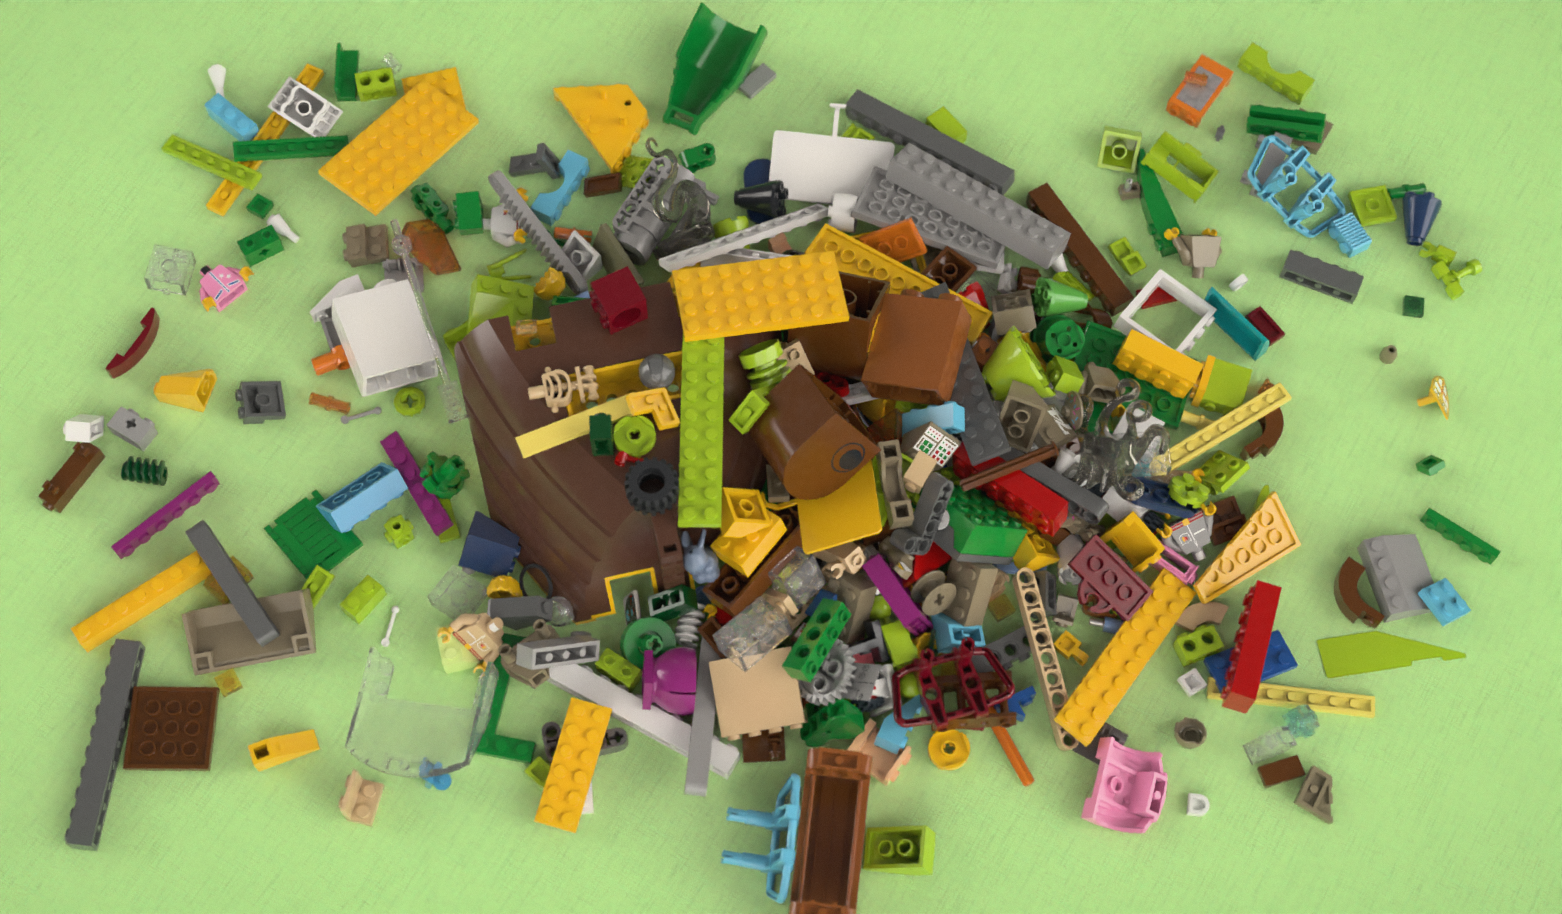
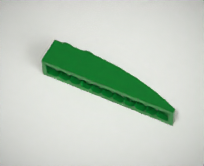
M1141 148L1137 157V181L1141 190V206L1147 222L1148 233L1155 240V248L1157 251H1160L1162 257L1178 253L1172 243L1173 240L1165 238L1164 232L1167 229L1171 230L1176 227L1179 229L1178 237L1183 235L1155 172L1148 165L1140 163L1146 156L1144 148Z

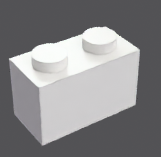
M79 414L66 420L63 426V433L66 435L65 441L90 443L103 436L104 416Z

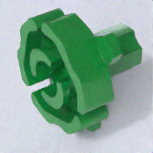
M432 451L427 455L429 461L421 468L420 477L424 479L430 473V467L432 468V474L422 482V485L429 493L435 494L441 499H451L463 489L464 479L470 477L469 470L465 469V462L460 456L453 455L448 459L447 456H440Z

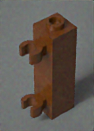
M88 442L76 443L73 447V454L50 482L46 480L42 485L43 491L38 497L42 500L43 503L41 505L50 512L53 510L58 513L62 512L105 458V455L98 447Z

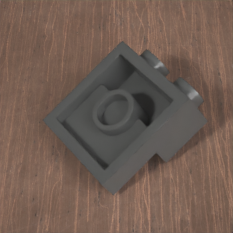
M281 381L241 382L239 389H236V401H240L241 407H238V417L243 419V424H263L265 420L285 419L286 412Z

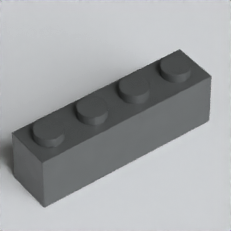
M1290 250L1279 276L1350 304H1353L1364 278V276L1359 275L1357 272L1342 269L1338 265L1329 264L1319 258H1313L1304 255L1300 251Z

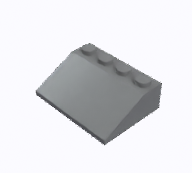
M1416 534L1382 535L1364 539L1357 549L1363 566L1366 567L1365 571L1380 612L1385 616L1383 618L1384 623L1430 613V609L1417 594L1422 589L1434 584Z

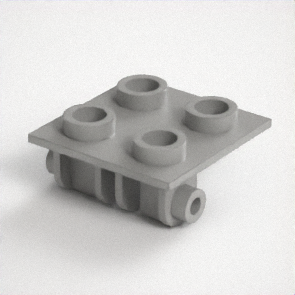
M404 257V259H386V261H383L385 279H394L396 282L408 279L413 293L424 292L423 257Z

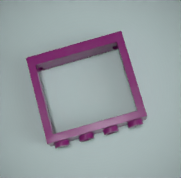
M880 554L870 556L868 562L862 565V567L903 626L916 637L921 633H930L934 630L932 621L928 615L923 613L921 605L912 601L910 597L911 591L908 587L904 588L900 575L890 568L889 563Z

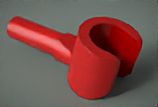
M620 451L617 453L614 463L624 467L627 461L636 462L640 460V462H643L644 459L632 457L626 452Z

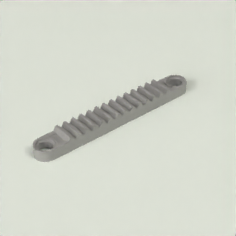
M499 170L491 173L488 179L490 185L500 197L499 202L505 203L504 209H509L508 214L514 215L513 221H519L517 226L523 227V230L528 233L527 239L532 238L531 244H536V250L542 251L540 256H546L545 262L551 263L549 267L562 271L566 284L574 294L578 295L587 291L588 285L584 277L506 176Z

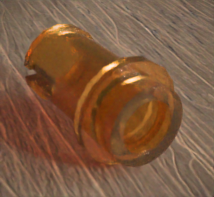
M1186 70L1184 82L1197 84L1200 87L1206 86L1209 75H1205L1204 72L1200 74Z

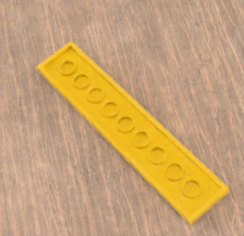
M826 223L805 251V254L834 251L838 271L890 282V294L900 295L903 289H912L921 293L940 285ZM949 289L950 294H954L962 299L972 319L968 340L970 345L973 346L992 318L993 312Z
M1166 568L1159 572L1149 586L1153 593L1128 622L1124 621L1053 719L1085 747L1091 743L1196 595L1194 590L1185 585Z

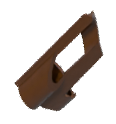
M1021 266L1018 272L1016 291L1030 289V294L1034 293L1037 279L1041 278L1039 270ZM1089 303L1085 309L1074 311V313L1091 315L1094 323L1112 328L1113 322L1109 314L1102 309L1092 308ZM1033 305L1035 321L1037 322L1042 316H1037ZM1074 321L1077 325L1081 327V329L1084 330L1086 323Z

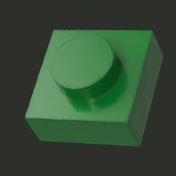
M257 193L246 208L248 212L264 219L274 207V204L271 200Z
M1433 455L1416 463L1417 471L1428 476L1435 475L1446 467L1444 460Z

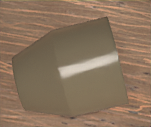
M1393 345L1384 347L1379 355L1381 362L1384 364L1393 363L1397 357V349Z

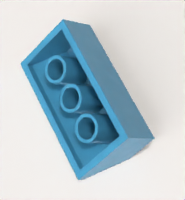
M381 462L316 505V508L336 531L345 533L353 529V525L359 521L368 519L374 511L386 507L387 503L392 499L401 497L408 487L397 468Z

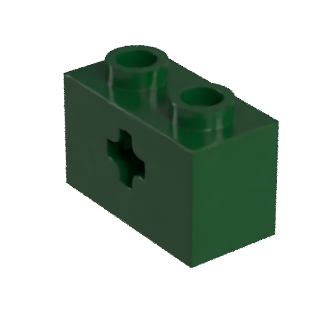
M596 413L595 415H589L590 442L593 456L614 455V432L611 414Z
M682 584L648 597L650 616L661 619L664 622L698 610L696 590Z

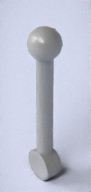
M375 407L374 410L353 416H342L341 422L347 424L353 419L374 413L380 414L382 410L380 407Z

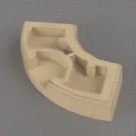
M1217 602L1193 604L1184 610L1175 625L1191 633L1203 624L1212 623L1219 626L1229 606Z

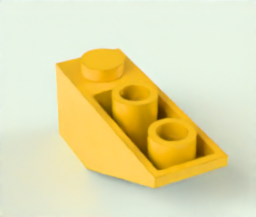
M314 729L271 737L248 745L253 765L259 772L320 749Z

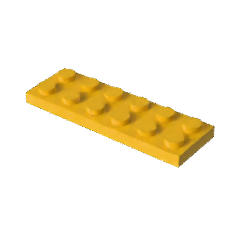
M571 697L534 822L576 833L611 717L612 708Z

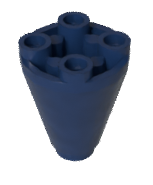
M1410 191L1405 192L1403 197V214L1407 244L1421 246L1422 242L1425 241L1442 207V201L1435 198L1434 193L1424 192L1423 194H1416Z

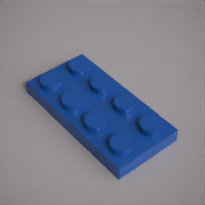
M1279 630L1271 633L1260 682L1293 670L1298 666ZM1235 647L1204 658L1203 661L1211 677L1215 679V684L1220 694L1223 686H1226L1227 683L1225 674L1227 668L1231 666L1232 661H1229L1232 649H1235Z

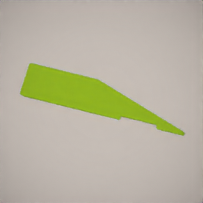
M1379 631L1317 640L1324 670L1328 678L1412 666V661L1442 657L1444 661L1466 657V654Z

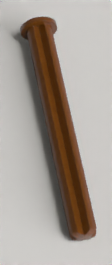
M1050 441V444L961 479L959 485L962 491H967L1054 455L1057 457L1059 456L1057 446L1054 441Z

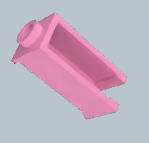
M1161 542L1165 547L1161 554L1186 570V573L1184 574L1162 558L1153 565L1151 563L1148 564L1159 572L1166 568L1185 585L1188 583L1192 585L1198 577L1196 571L1199 566H1195Z

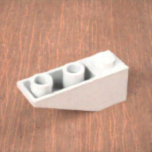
M358 274L339 281L310 311L314 323L321 322V319L332 316V299L336 298L340 292L347 289H357L358 292L364 291Z

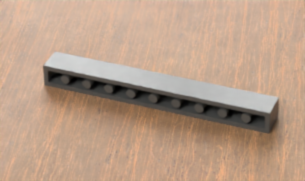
M858 89L845 104L846 116L850 120L857 121L868 129L871 128L881 136L892 139L898 145L906 146L908 143H911L1003 196L1015 181V170Z
M116 639L115 644L110 649L111 660L105 669L106 680L105 685H102L100 690V705H97L95 710L96 721L90 731L91 742L85 751V766H82L80 771L81 783L75 792V807L70 812L71 824L70 828L65 832L66 844L73 849L98 850L131 712L133 689L138 683L146 649L141 641Z

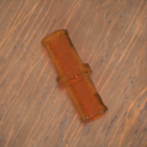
M314 392L310 394L308 402L310 405L323 407L326 411L334 410L346 415L351 407L350 402L334 399V396L331 395L327 397Z

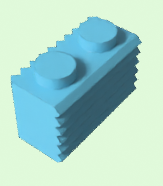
M1352 212L1331 221L1328 227L1330 237L1337 240L1341 252L1346 253L1349 258L1367 250L1372 242V239L1361 227V224H1359V221H1357Z

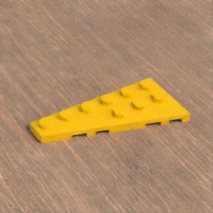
M1271 492L1193 585L1202 604L1210 602L1301 546L1276 492Z

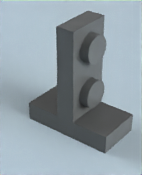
M545 143L537 144L536 153L511 157L509 174L515 177L546 172L552 179H557L560 176V160Z

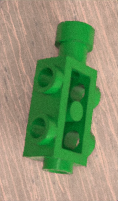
M427 182L415 185L411 189V200L415 203V208L424 214L426 221L433 226L438 225V229L443 235L450 233L455 228V225L450 219H447L449 208L440 199L436 191Z

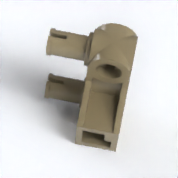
M538 619L533 624L535 632L519 643L560 638V636L551 625H547L543 619ZM502 644L499 647L498 653L502 656V666L512 678L534 689L550 678L549 668L530 670L517 665V645L511 648L509 644Z

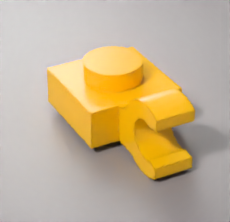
M1067 630L1053 643L1055 650L1067 660L1072 656L1082 667L1088 662L1089 656L1079 649L1082 643Z

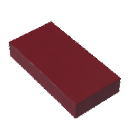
M1261 306L1245 316L1269 340V347L1285 336V332Z

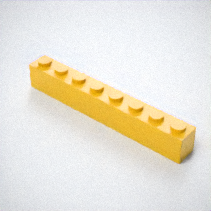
M196 550L75 625L71 630L81 646L87 652H90L213 574Z

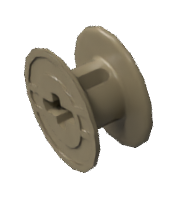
M936 570L926 573L914 584L910 597L913 602L922 603L923 613L931 616L942 612L953 602L957 589L954 584L945 583L944 573Z

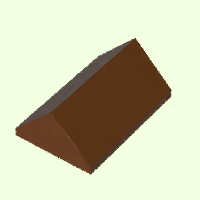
M946 246L921 274L939 284L946 282L948 289L956 292L977 270V267L949 246Z

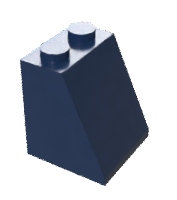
M475 511L458 565L494 577L499 575L507 576L508 572H513L515 566L513 558H518L521 546L518 545L520 537L481 512Z

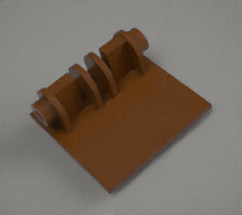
M781 727V732L769 733V730H763L761 735L749 737L748 733L742 734L743 763L786 761L784 727Z

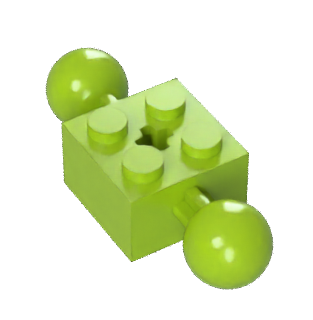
M875 595L870 618L879 620L890 660L883 663L878 662V664L881 666L892 664L894 671L910 664L913 658L918 659V650L911 641L910 631L903 626L900 620L891 622L889 616L892 613V609L882 595ZM910 672L900 678L901 696L907 699H912L919 695L914 672Z

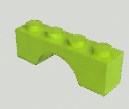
M1252 42L1241 56L1237 67L1244 73H1248L1256 78L1259 82L1271 87L1275 92H1279L1290 101L1300 105L1311 91L1315 80L1300 70L1292 74L1277 72L1268 63V51Z

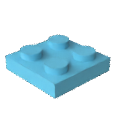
M1446 578L1417 593L1442 626L1467 615L1471 611Z

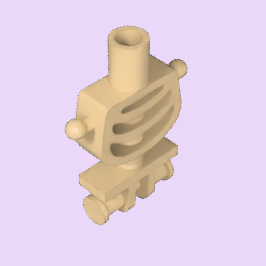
M592 365L583 367L585 372L583 376L580 374L579 366L575 367L577 381L572 382L565 371L560 369L551 371L550 367H546V373L542 375L543 385L528 387L529 398L533 400L545 397L547 407H552L553 413L558 412V407H565L570 404L572 391L575 389L579 390L581 403L585 402L584 392H589V400H596L599 398V394H597L598 384L593 383L597 380L596 375L593 373L594 367ZM559 378L565 380L566 383H561ZM568 391L567 395L563 398V392Z

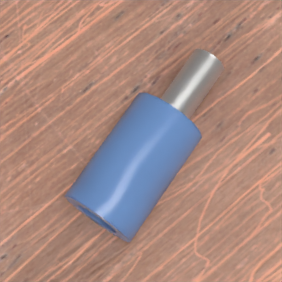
M1105 617L1104 620L1090 618L1089 625L1102 627V632L1115 634L1124 621Z

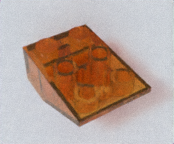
M430 219L406 222L397 239V242L402 245L404 250L412 253L417 261L425 264L435 275L461 270L444 231Z

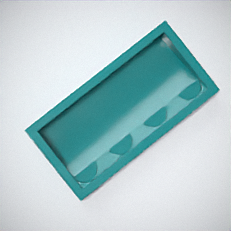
M1211 287L1204 300L1217 309L1213 315L1215 317L1214 322L1256 361L1266 353L1269 347V340L1220 293Z

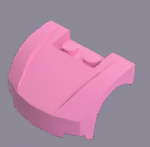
M1113 737L1100 738L1095 757L1100 759L1093 794L1092 798L1085 799L1081 818L1108 829L1128 833H1145L1149 826L1158 820L1166 798L1167 773L1163 772L1161 760L1163 755L1161 752L1134 750L1119 744Z

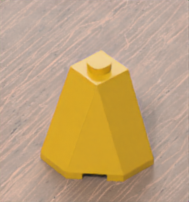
M212 369L164 375L155 384L154 394L159 402L204 413L217 381V376Z

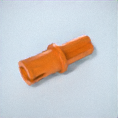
M555 227L554 238L568 240L572 232L576 230L587 242L591 243L592 238L584 237V235L592 236V231L578 230L575 227L573 229Z

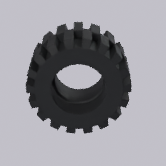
M645 457L643 462L637 460L635 462L636 466L631 465L629 473L626 472V481H624L626 497L630 506H634L635 511L639 512L642 510V515L647 516L648 513H651V516H656L657 512H660L662 515L665 513L666 508L668 510L672 509V503L676 504L677 496H679L677 472L673 470L671 463L666 465L665 459L658 461L657 457H653L652 460H648V457ZM651 479L659 480L664 484V487L657 493L650 494L640 489V486L645 481Z

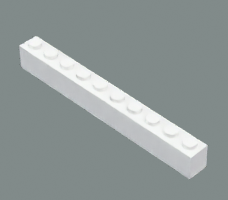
M578 664L549 668L550 678L547 680L549 683L583 701L612 708L611 716L688 758L692 723L688 725L683 722L680 716L666 713L658 704L651 705V710H642L641 695L636 694L635 696L629 693V689L621 684H618V686L614 685L608 677L602 674L600 676L594 674L593 670L586 665L581 667ZM713 735L709 770L728 780L740 759V752H738V748L729 743L725 745L720 742L717 736Z

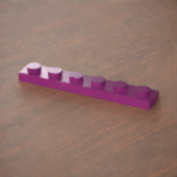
M395 431L380 441L394 467L401 474L409 492L434 534L439 536L452 527L454 523L437 495L429 493L422 485L426 477L424 479L420 477L421 469L401 435Z
M211 471L112 545V549L120 559L131 555L138 546L147 543L151 536L158 531L164 530L168 523L181 517L189 507L198 504L206 494L215 491L217 486L220 485L216 476Z

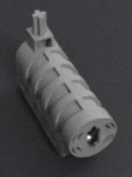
M657 156L651 161L612 220L615 237L635 265L642 266L646 264L687 200L698 204L701 199L714 206L719 199L718 195L706 190V183L696 179L687 168L663 156ZM661 163H662L663 166H660L659 169L657 170V165H661ZM651 177V179H650L649 182L647 183V182L645 181L646 178ZM632 206L629 212H627L626 208Z

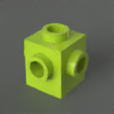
M401 514L397 517L389 518L383 525L386 530L383 533L389 543L393 542L397 549L415 539L412 533L414 529L412 523L408 518L404 520Z

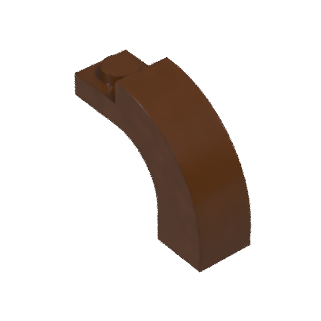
M1280 407L1258 419L1262 428V435L1242 449L1240 457L1244 461L1250 457L1254 459L1261 453L1266 457L1275 448L1284 426Z
M1348 557L1338 571L1334 581L1336 603L1344 616L1352 623L1357 618H1360L1365 625L1376 629L1385 616L1366 604L1360 598L1357 590L1358 580L1366 567Z

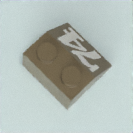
M1050 404L1034 443L1038 448L1050 444V441H1054L1058 449L1077 438L1078 435L1062 416L1056 405Z

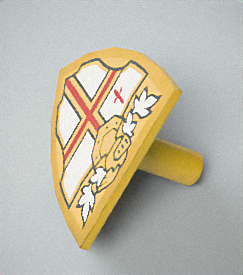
M1435 376L1432 379L1428 396L1417 399V403L1421 407L1437 402L1446 420H1448L1449 398L1445 380L1441 376Z

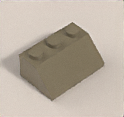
M1015 380L1012 381L999 414V419L1009 445L1028 453L1031 450L1048 405L1033 387Z

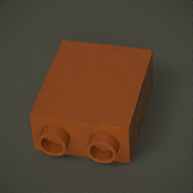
M903 289L900 295L885 294L861 378L862 383L872 398L938 406L944 405V402L951 400L972 322L962 299L950 293H942L938 299L926 298L922 293L912 289Z

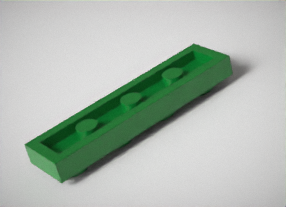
M1428 508L1420 520L1427 528L1442 534L1446 540L1455 542L1461 549L1476 555L1482 562L1491 565L1501 552L1431 508Z

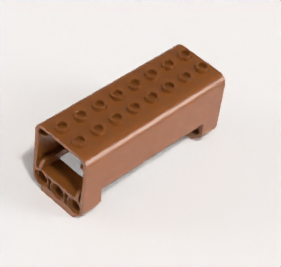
M824 747L808 749L789 914H856L872 756L858 751Z

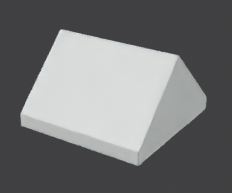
M576 230L573 231L562 250L587 281L603 269L601 255Z

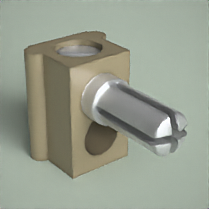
M1127 178L1125 184H1121L1118 187L1121 201L1140 198L1141 190L1139 183L1133 182L1131 178Z

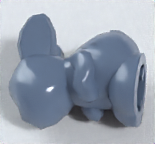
M706 529L702 530L696 545H693L687 531H683L680 538L684 549V568L697 583H711L719 577L720 573L717 555L710 546L704 544Z

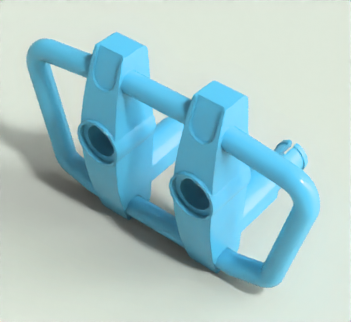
M1267 136L1263 139L1249 167L1247 176L1253 187L1258 191L1257 195L1264 202L1267 201L1284 218L1283 222L1290 229L1294 228L1302 235L1313 238L1328 229L1331 221L1346 213L1344 204L1331 188L1336 179L1329 172L1321 176L1308 163L1306 159L1310 152L1303 145L1293 150L1277 136ZM1273 143L1285 152L1288 157L1273 169L1271 175L1262 185L1255 173L1269 144ZM1302 167L1316 182L1299 196L1288 212L1273 196L1288 186L1297 182L1295 174ZM1327 195L1338 209V213L1312 230L1300 224L1302 220L1324 209V203H1321V201Z
M796 773L791 774L778 793L775 810L772 813L728 807L727 814L729 816H726L727 821L742 822L748 825L764 827L766 830L772 831L770 853L768 855L723 850L721 856L724 858H721V863L767 873L766 895L779 904L784 903L787 898L790 876L795 864V838L800 820V776ZM791 791L790 804L784 805L785 798ZM781 831H787L786 848L779 849ZM776 874H782L779 893L775 891Z

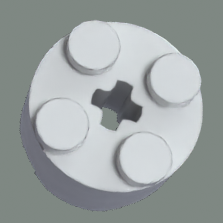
M832 192L831 204L833 206L829 205L828 217H831L828 225L841 232L855 233L858 219L851 217L859 196Z

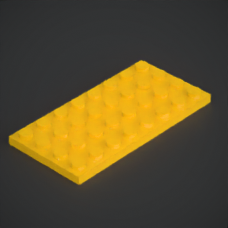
M422 79L318 170L319 175L376 216L479 123V118Z
M834 251L672 271L685 342L849 321V313Z

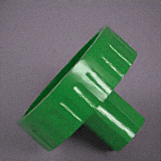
M641 617L633 620L626 626L620 638V650L623 658L641 669V671H643L644 650H653V657L657 658L667 650L676 648L675 634L671 627L663 620L654 617ZM649 642H653V647L649 646Z

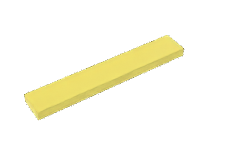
M627 394L516 437V442L523 458L590 433L589 415H595L596 413L611 414L612 424L626 416L631 417L632 413L625 399Z

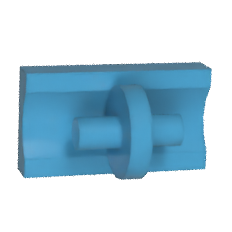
M425 760L417 776L426 781L425 787L431 789L432 785H434L437 790L444 791L451 785V777L448 773L442 772V764L437 763L434 766Z

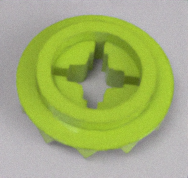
M406 387L395 395L394 406L397 412L403 416L413 417L417 413L420 414L421 410L425 408L426 399L420 389ZM409 396L414 401L411 408L408 404H405L408 402Z

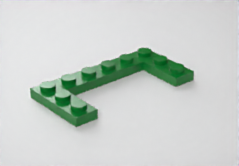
M506 633L501 637L503 644H509L511 648L526 638ZM499 654L490 666L469 752L531 764L536 742L496 735L511 677L502 666V656Z

